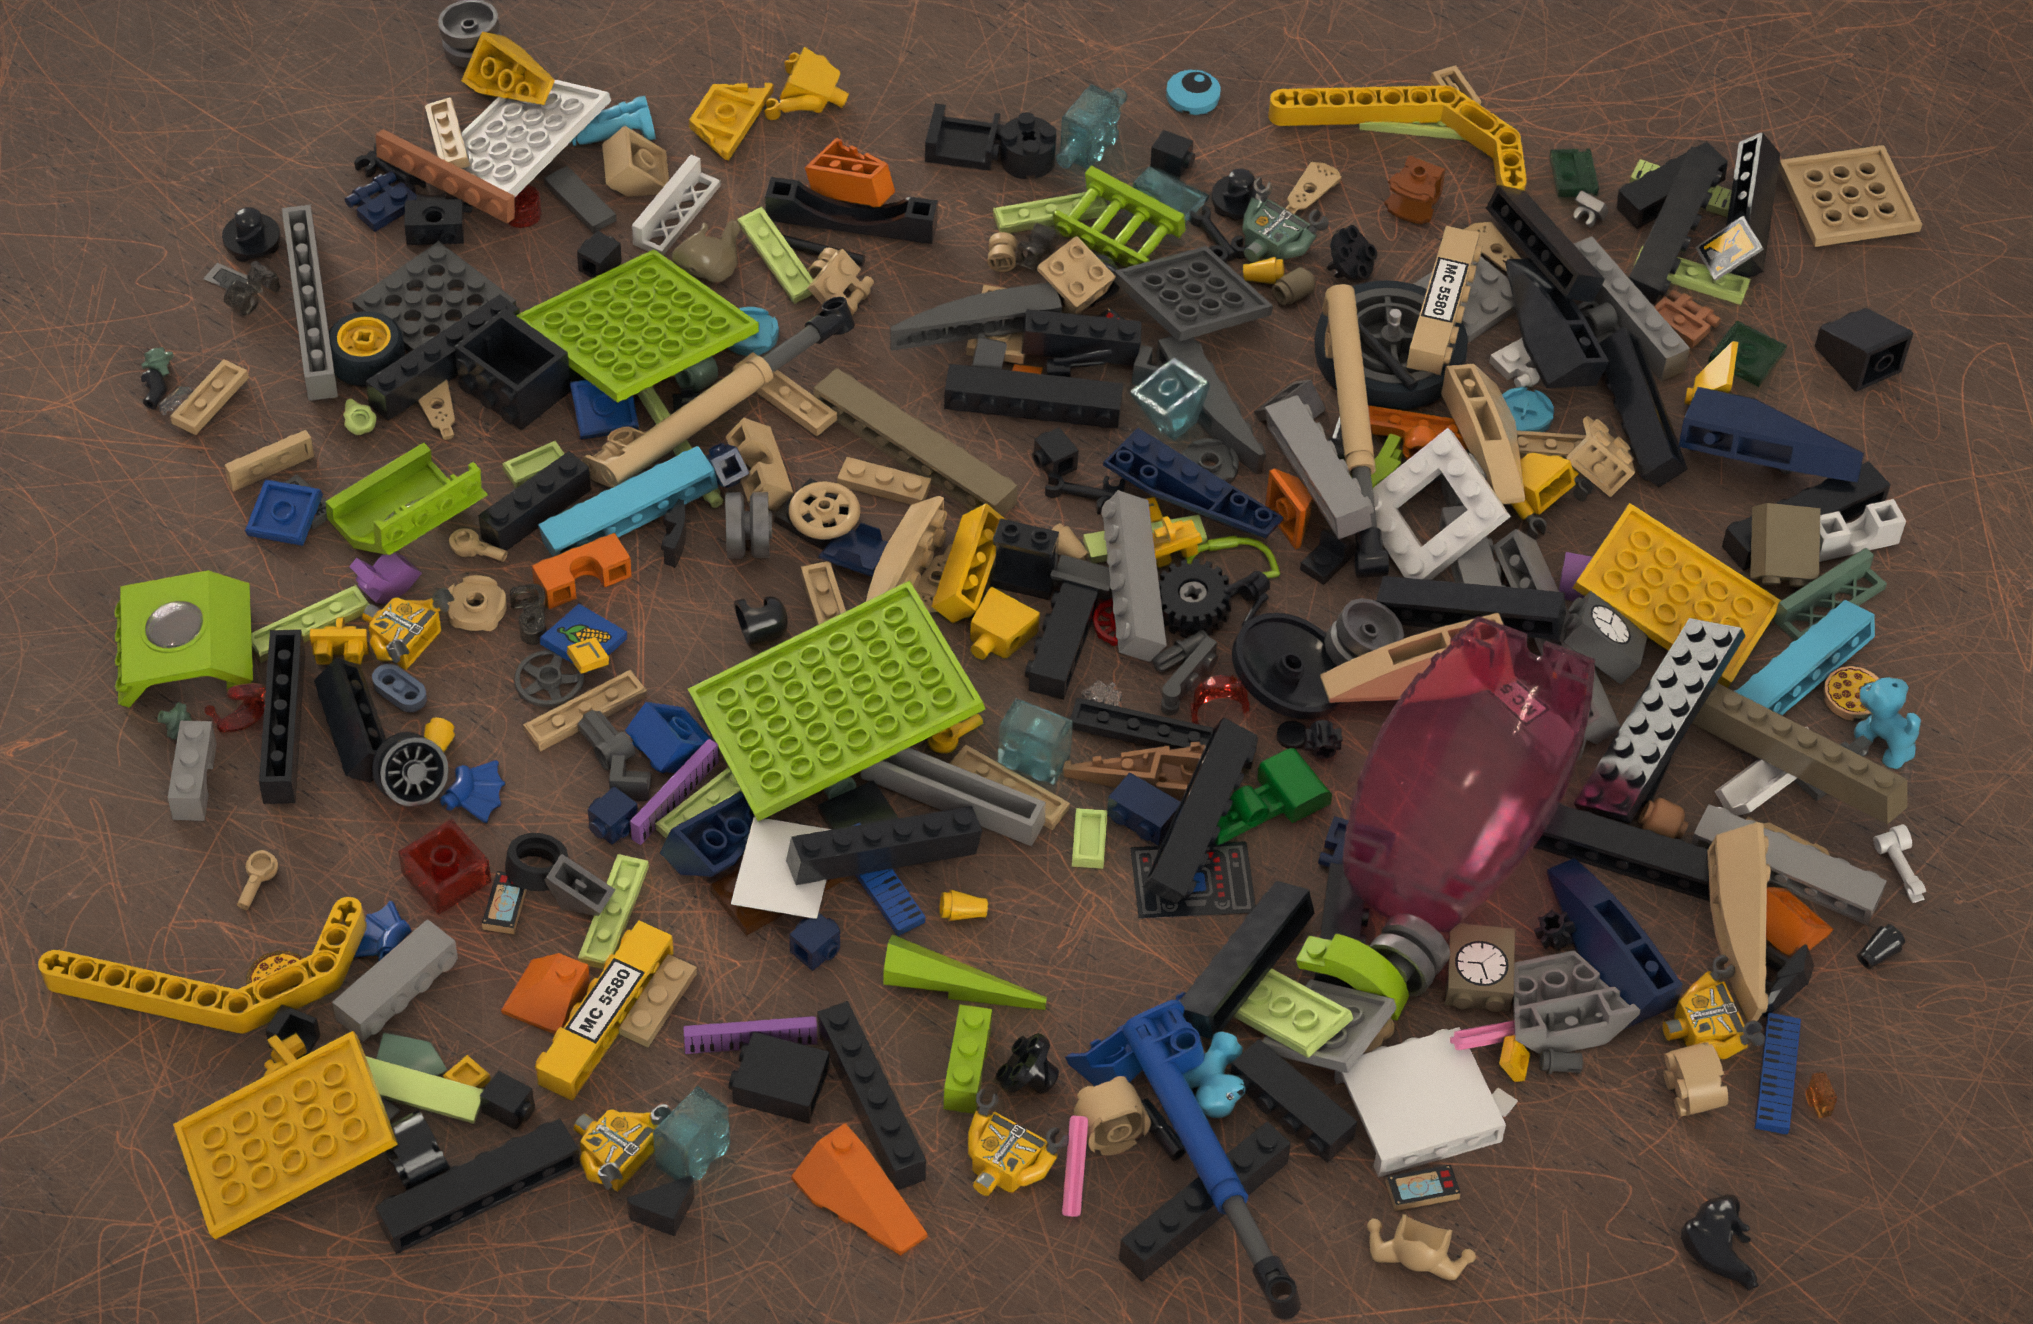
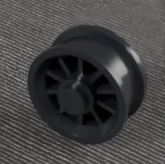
M401 732L387 738L377 748L372 760V777L378 789L387 797L405 806H420L432 801L441 793L448 778V762L442 749L431 740L413 732Z

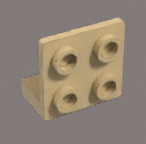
M1077 236L1037 267V271L1065 299L1063 301L1065 306L1062 313L1080 314L1107 292L1116 277Z
M1586 416L1583 419V424L1587 437L1566 458L1571 461L1575 469L1611 498L1635 473L1632 463L1634 459L1629 452L1630 446L1622 438L1617 437L1615 439L1608 433L1609 429L1599 419L1593 421L1590 417Z

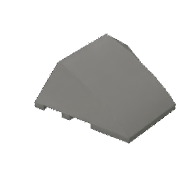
M1574 950L1514 962L1515 1040L1539 1054L1541 1051H1547L1548 1048H1552L1554 1052H1571L1605 1045L1640 1014V1009L1635 1004L1629 1005L1620 997V991L1616 987H1609L1600 979V973Z

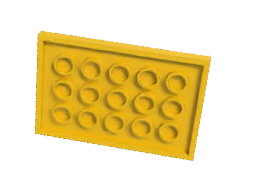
M1629 503L1572 587L1584 596L1592 591L1648 635V638L1668 651L1689 618L1742 628L1745 638L1718 680L1719 684L1727 688L1776 614L1778 604L1781 601L1631 503Z
M353 1031L173 1124L209 1234L215 1240L398 1145L360 1040Z

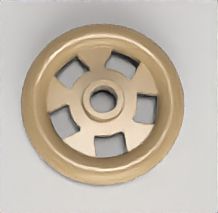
M826 481L811 483L798 490L792 497L788 509L789 518L799 532L808 537L823 540L838 538L851 531L857 524L861 511L859 501L851 490L838 483ZM827 493L836 495L838 497L836 500H834L832 498L825 497V495ZM809 497L815 498L810 505L804 503ZM839 507H848V515L839 514ZM810 513L814 520L807 523L802 516ZM835 521L836 526L824 528L823 523L830 525Z

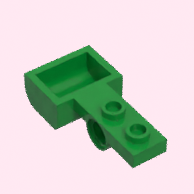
M1295 748L1286 749L1260 763L1257 780L1262 786L1253 789L1252 786L1246 785L1232 794L1230 797L1233 800L1232 805L1226 816H1221L1217 825L1221 829L1214 842L1220 845L1282 813L1293 824L1330 805L1332 793Z

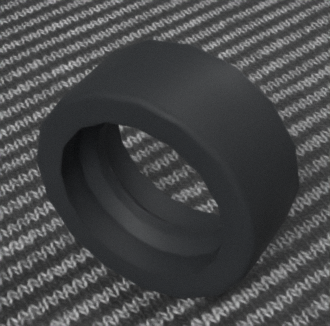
M543 833L520 835L511 841L508 847L505 862L506 875L512 883L520 888L530 891L550 890L544 880L561 854L568 858L567 849L561 841ZM528 856H537L547 859L553 865L546 868H536L523 863L520 859Z

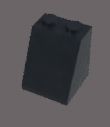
M1863 308L1857 312H1850L1836 321L1827 322L1819 328L1814 347L1849 386L1857 392L1902 372L1914 333L1910 329L1868 308Z

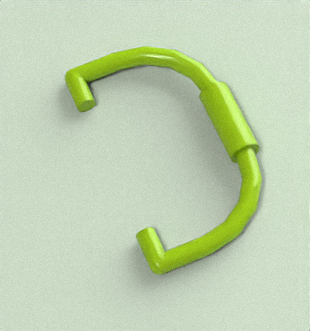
M1234 535L1207 540L1206 543L1198 545V554L1206 550L1210 552L1238 547V545L1256 547L1265 554L1272 570L1262 573L1268 579L1280 576L1275 556L1270 548L1261 541ZM1198 554L1188 558L1186 557L1185 560L1187 559V564H1191L1193 558Z

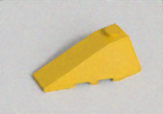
M482 31L461 81L480 94L545 105L555 79L522 47L506 36Z

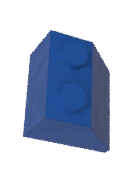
M651 702L644 703L625 729L633 739L632 744L647 755L651 760L650 765L660 773H676L706 740L711 739L684 707Z

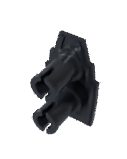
M1806 944L1792 957L1779 951L1774 946H1769L1766 949V966L1778 973L1773 982L1767 978L1765 980L1768 1008L1765 1013H1762L1763 1017H1766L1768 1013L1774 1012L1809 984L1814 963Z

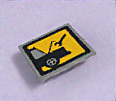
M1744 216L1695 247L1715 281L1764 249Z

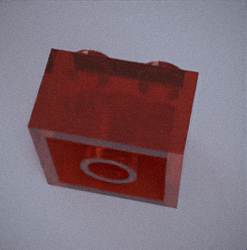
M453 819L448 820L398 851L402 874L438 915L492 882L489 860Z

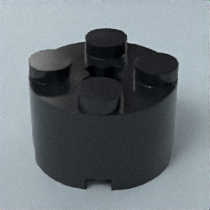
M1029 112L1021 113L1018 118L1006 123L1001 131L1000 159L1003 169L1008 174L1019 179H1026V176L1035 175L1036 179L1047 175L1053 169L1055 163L1056 128L1049 122L1035 117Z
M419 1110L391 1124L398 1145L385 1151L392 1166L398 1172V1176L406 1191L412 1189L417 1183L424 1180L429 1181L450 1168L442 1150L439 1149L432 1131Z

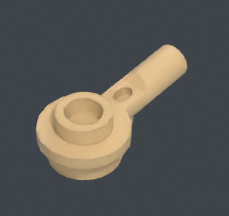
M458 529L449 538L450 548L461 557H473L478 554L502 562L507 557L508 552L506 550L479 541L478 534L472 529Z
M264 850L252 853L246 862L245 867L249 879L237 902V906L243 910L250 908L261 882L270 880L278 871L277 859L273 854Z

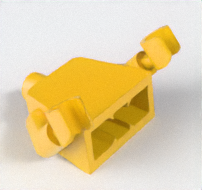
M804 47L800 55L794 52L789 55V60H785V71L790 75L779 97L781 102L778 103L777 99L769 98L766 101L767 108L764 112L768 120L778 119L781 111L783 113L798 110L821 113L828 101L842 108L849 93L835 86L839 79L840 71L832 66L825 56L816 55Z

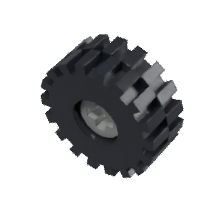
M1186 559L1180 561V567L1172 564L1169 566V573L1163 571L1160 574V580L1158 581L1164 628L1169 625V632L1175 635L1178 630L1181 637L1187 638L1188 633L1194 635L1199 630H1203L1209 636L1213 634L1212 628L1219 631L1223 627V621L1227 623L1229 612H1231L1232 608L1231 592L1225 594L1223 589L1231 584H1229V578L1226 574L1222 576V569L1217 566L1213 570L1212 563L1206 561L1204 565H1200V559H1193V564H1187ZM1192 592V594L1198 595V599L1193 600L1188 595Z

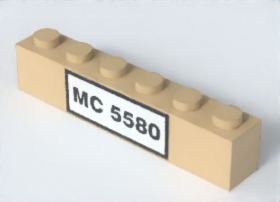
M1446 226L1410 345L1407 368L1441 375L1443 365L1450 364L1453 348L1449 347V344L1456 343L1459 327H1456L1455 324L1462 323L1465 306H1461V303L1468 302L1471 286H1468L1467 283H1473L1477 269L1473 262L1479 263L1483 246L1478 245L1480 233Z

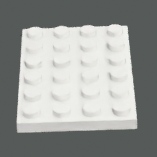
M555 79L545 105L498 97L462 132L470 166L462 169L514 195L515 198L611 102L609 93Z

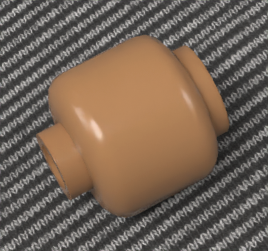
M1657 798L1653 802L1649 800L1645 804L1638 823L1642 824L1641 828L1643 830H1651L1656 834L1673 839H1681L1688 827V822L1684 821V809L1664 798Z

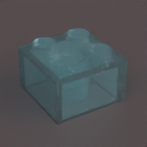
M1015 698L999 725L998 762L1009 769L1029 774L1036 780L1046 781L1055 785L1063 771L1065 761L1070 759L1073 720Z
M696 1086L653 1131L656 1166L675 1180L690 1175L693 1181L701 1179L707 1172L709 1164L717 1156L721 1157L730 1146L729 1108L702 1088Z

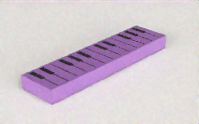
M711 739L706 740L630 820L631 837L634 842L641 845L656 830L655 823L676 808L719 763L718 744Z
M814 1016L683 1027L685 1054L741 1050L744 1043L749 1044L753 1032L802 1045L817 1044V1022Z

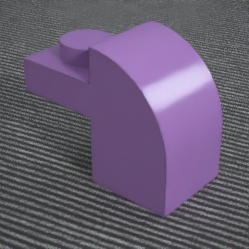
M394 552L391 555L382 554L373 566L359 558H356L349 566L358 575L355 578L358 586L379 604L389 603L392 598H398L406 593L422 574L408 559L398 552Z

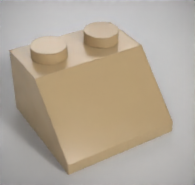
M622 127L602 144L606 185L612 190L618 191L626 197L657 195L669 181L666 150L630 128Z

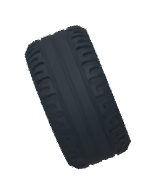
M370 311L352 313L338 320L329 330L334 372L337 378L345 383L364 387L366 386V380L405 356L402 331L394 320L384 314Z

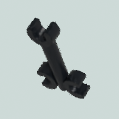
M376 143L374 151H370L367 155L359 156L354 161L357 171L365 167V174L368 178L376 173L377 166L386 173L392 171L396 179L405 184L415 194L416 189L414 185H419L422 188L426 187L425 181L409 175L402 169L378 158Z
M1206 205L1202 206V216H1198L1193 210L1190 211V223L1205 230L1216 244L1209 249L1227 264V259L1232 261L1235 258H1246L1244 250L1248 246L1241 247L1243 246V237H1234L1230 245L1210 220L1211 210Z
M1050 473L1048 477V484L1050 485L1045 487V496L1057 498L1063 493L1098 500L1096 512L1101 515L1104 503L1118 490L1125 491V479L1121 478L1118 486H1111L1109 484L1110 476H1105L1103 487L1100 489L1064 482V479L1059 474Z

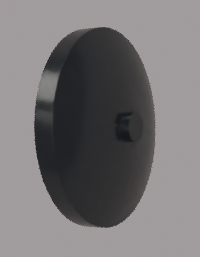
M1285 613L1261 614L1250 619L1242 627L1233 642L1232 662L1243 686L1261 704L1291 718L1316 719L1330 714L1341 703H1329L1320 679L1321 674L1337 667L1326 652L1324 642L1326 633L1305 619Z

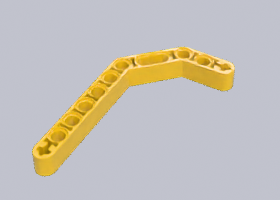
M1452 86L1278 89L1270 96L1268 118L1273 124L1278 126L1350 125L1365 122L1438 123V121L1446 124V127L1452 128L1459 136L1493 158L1496 185L1525 191L1527 178L1519 132Z
M354 897L339 899L329 914L312 955L239 989L61 950H50L44 953L38 961V967L46 987L56 993L230 1032L247 1033L271 1022L282 1004L296 1010L339 989L354 959L367 924L358 899ZM298 985V986H296V987H294V988H292V989H290V990H288V991H286V992H284V993H281V994H279V995H277V996H275V997H273V998L268 999L269 997H271V996H273V995H275V994H278V993H280V992H282V991H284V990H286V989H288V988H290V987H292V986Z

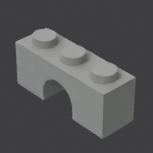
M180 721L168 792V802L173 820L205 821L209 797L207 769H213L217 746L212 721Z

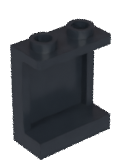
M935 103L925 141V162L991 171L993 160L998 161L1000 144H997V142L1001 141V131L1004 127V124H1000V114H994L992 123L946 117V105Z
M1000 518L993 537V545L996 546V565L991 577L990 587L1049 600L1054 586L1050 575L1052 570L1056 571L1059 532Z

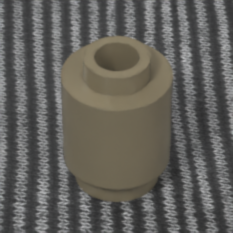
M1299 267L1276 281L1275 285L1272 286L1273 296L1279 304L1291 305L1314 291L1315 278L1309 270Z

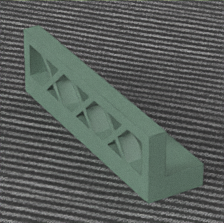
M1864 548L1780 601L1774 622L1796 641L1812 625L1817 624L1825 617L1824 615L1813 614L1815 607H1826L1831 610L1843 602L1835 600L1837 593L1852 594L1849 602L1859 606L1885 590L1887 583L1870 569L1874 554L1867 548ZM1865 577L1874 586L1870 588L1857 587V581ZM1795 620L1808 622V628L1800 632L1791 623Z

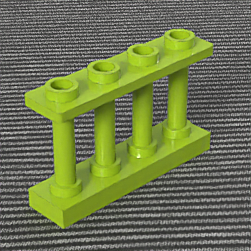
M1090 166L1085 172L1087 192L1068 215L1059 210L1053 213L1054 227L1059 234L1064 237H1079L1090 250L1093 249L1101 254H1105L1114 262L1116 261L1126 268L1149 262L1148 257L1166 234H1172L1180 238L1186 231L1184 214L1093 166ZM1096 197H1102L1110 201L1111 203L1092 227L1078 221ZM1125 209L1134 214L1114 240L1101 233L1119 210ZM1142 222H1149L1157 226L1156 230L1138 252L1124 246Z

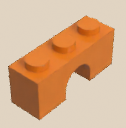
M612 533L532 565L533 583L550 610L577 599L575 579L580 576H595L601 581L604 588L632 577L631 559L616 534Z

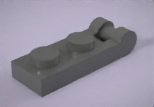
M1207 636L1165 683L1162 690L1163 699L1161 701V710L1164 714L1175 715L1178 713L1180 700L1189 690L1192 692L1196 689L1201 676L1206 671L1210 672L1214 668L1218 660L1216 655L1217 641Z

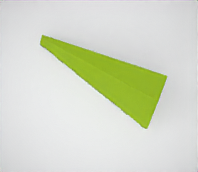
M891 935L888 942L883 985L948 992V999L1040 1010L1046 1009L1047 997L898 936Z

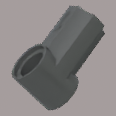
M591 710L585 713L578 722V730L594 748L595 755L605 770L611 769L612 755L625 756V761L635 756V748L627 734L623 731L618 733L601 711Z

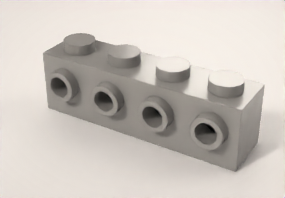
M427 919L332 1002L335 1019L350 1032L353 1031L363 1042L371 1035L377 1034L396 1013H401L408 1006L409 1001L417 994L425 992L431 986L434 979L442 972H447L454 966L458 959L455 940Z

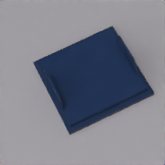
M861 522L856 530H851L843 536L832 539L818 558L873 577L888 542L882 539L879 528Z

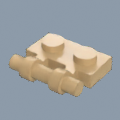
M842 248L835 252L808 286V290L821 304L834 297L846 298L853 315L858 309V303L861 300H865L870 294V288L874 281L869 276H865L862 281L856 278L861 268ZM846 288L852 293L848 298L843 294Z

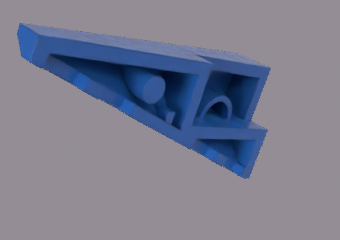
M1182 992L1176 995V1000L1179 1001V999L1186 994V992ZM1124 1024L1118 1027L1117 1031L1105 1040L1096 1039L1090 1043L1091 1050L1077 1054L1072 1052L1065 1057L1068 1065L1094 1086L1111 1081L1118 1076L1126 1077L1130 1083L1142 1070L1123 1033Z

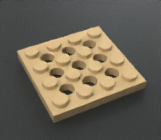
M1884 145L1782 159L1779 161V172L1814 247L1914 233L1921 230L1922 222ZM1861 170H1865L1866 172H1868V173H1870V174H1865V173L1861 172ZM1834 174H1839V175H1841V176L1844 177V178H1839V177L1835 176ZM1808 178H1814L1818 182L1811 181ZM1870 190H1875L1876 192H1878V193H1880V194H1875V193L1871 192ZM1848 193L1854 198L1847 197L1844 194ZM1818 197H1822L1827 201H1821L1818 199ZM1884 209L1886 212L1890 214L1882 213L1880 210ZM1854 213H1858V214H1859L1860 216H1862L1863 218L1856 217V216L1853 215V214H1854ZM1827 217H1832L1836 221H1830Z

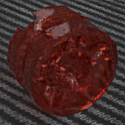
M527 185L514 198L515 218L507 224L513 227L525 228L536 224L540 220L542 215L541 198L539 191L535 187Z

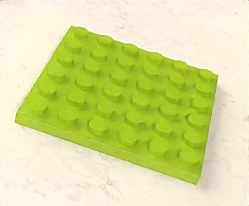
M655 249L516 315L567 351L569 367L617 403L759 332V325L756 320Z

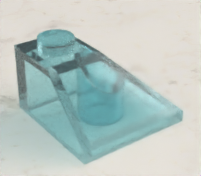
M1150 166L1133 182V188L1184 214L1185 222L1189 219L1190 211L1196 212L1209 199V194L1164 170Z
M1172 358L1132 389L1130 394L1155 427L1172 440H1176L1197 423L1210 388V383L1176 358Z

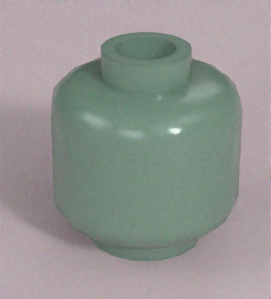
M710 356L676 373V381L681 388L693 387V393L700 392L716 382L718 378L717 363Z

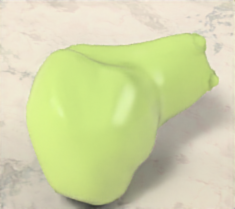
M348 399L345 403V412L343 414L345 418L344 426L355 435L371 432L375 428L376 414L371 410L370 406L362 405L354 399Z

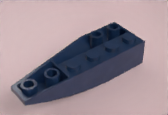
M1703 387L1697 388L1686 412L1679 441V447L1851 482L1859 481L1864 457L1863 452L1757 399Z
M1137 428L1103 462V466L1151 496L1183 507L1238 531L1267 538L1284 518L1140 428Z
M1575 858L1547 869L1546 873L1561 913L1566 911L1570 921L1574 922L1577 931L1570 933L1576 952L1600 973V979L1609 987H1616L1620 991V997L1629 1005L1635 1004L1640 1009V1014L1624 1029L1676 1007L1683 988L1682 982L1649 936L1620 901Z

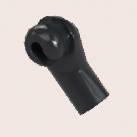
M148 369L141 376V381H146L145 386L150 389L143 400V404L147 408L154 410L166 394L167 385L158 370Z

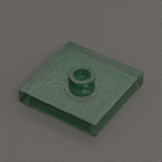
M1736 321L1709 355L1708 362L1710 363L1732 341L1738 342L1734 375L1759 387L1785 354L1787 345Z

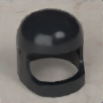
M772 596L764 597V607L755 609L749 607L745 599L734 601L735 613L747 645L780 638L786 632L788 626L787 612L783 603L778 598Z

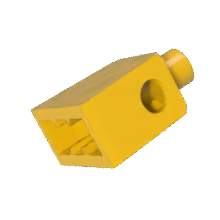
M991 587L971 621L970 639L974 642L970 648L972 654L981 660H984L990 652L1002 658L1010 657L1039 632L1040 612Z

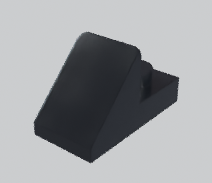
M1323 529L1319 545L1301 562L1300 570L1324 585L1355 555V552L1358 551L1356 543L1347 537L1338 539L1333 530Z

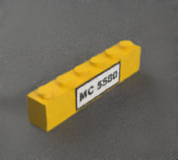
M638 920L632 930L625 932L619 949L615 954L609 955L599 978H594L590 982L587 995L581 1003L577 1002L574 1005L567 1024L564 1028L560 1027L556 1031L551 1047L547 1052H542L535 1064L538 1085L571 1101L574 1100L618 1036L620 1025L666 956L674 954L672 935Z

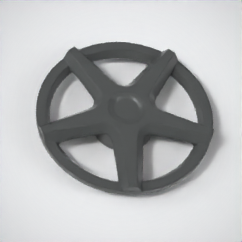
M543 650L529 655L519 664L515 672L514 683L521 699L536 706L558 707L572 700L581 691L584 683V673L580 674L578 671V674L574 675L561 674L560 667L563 658L550 650ZM554 655L550 664L543 665L540 668L529 663L530 660L539 656ZM522 669L536 678V681L525 689L520 684ZM577 683L569 694L561 697L560 684ZM546 689L552 700H540L530 695Z

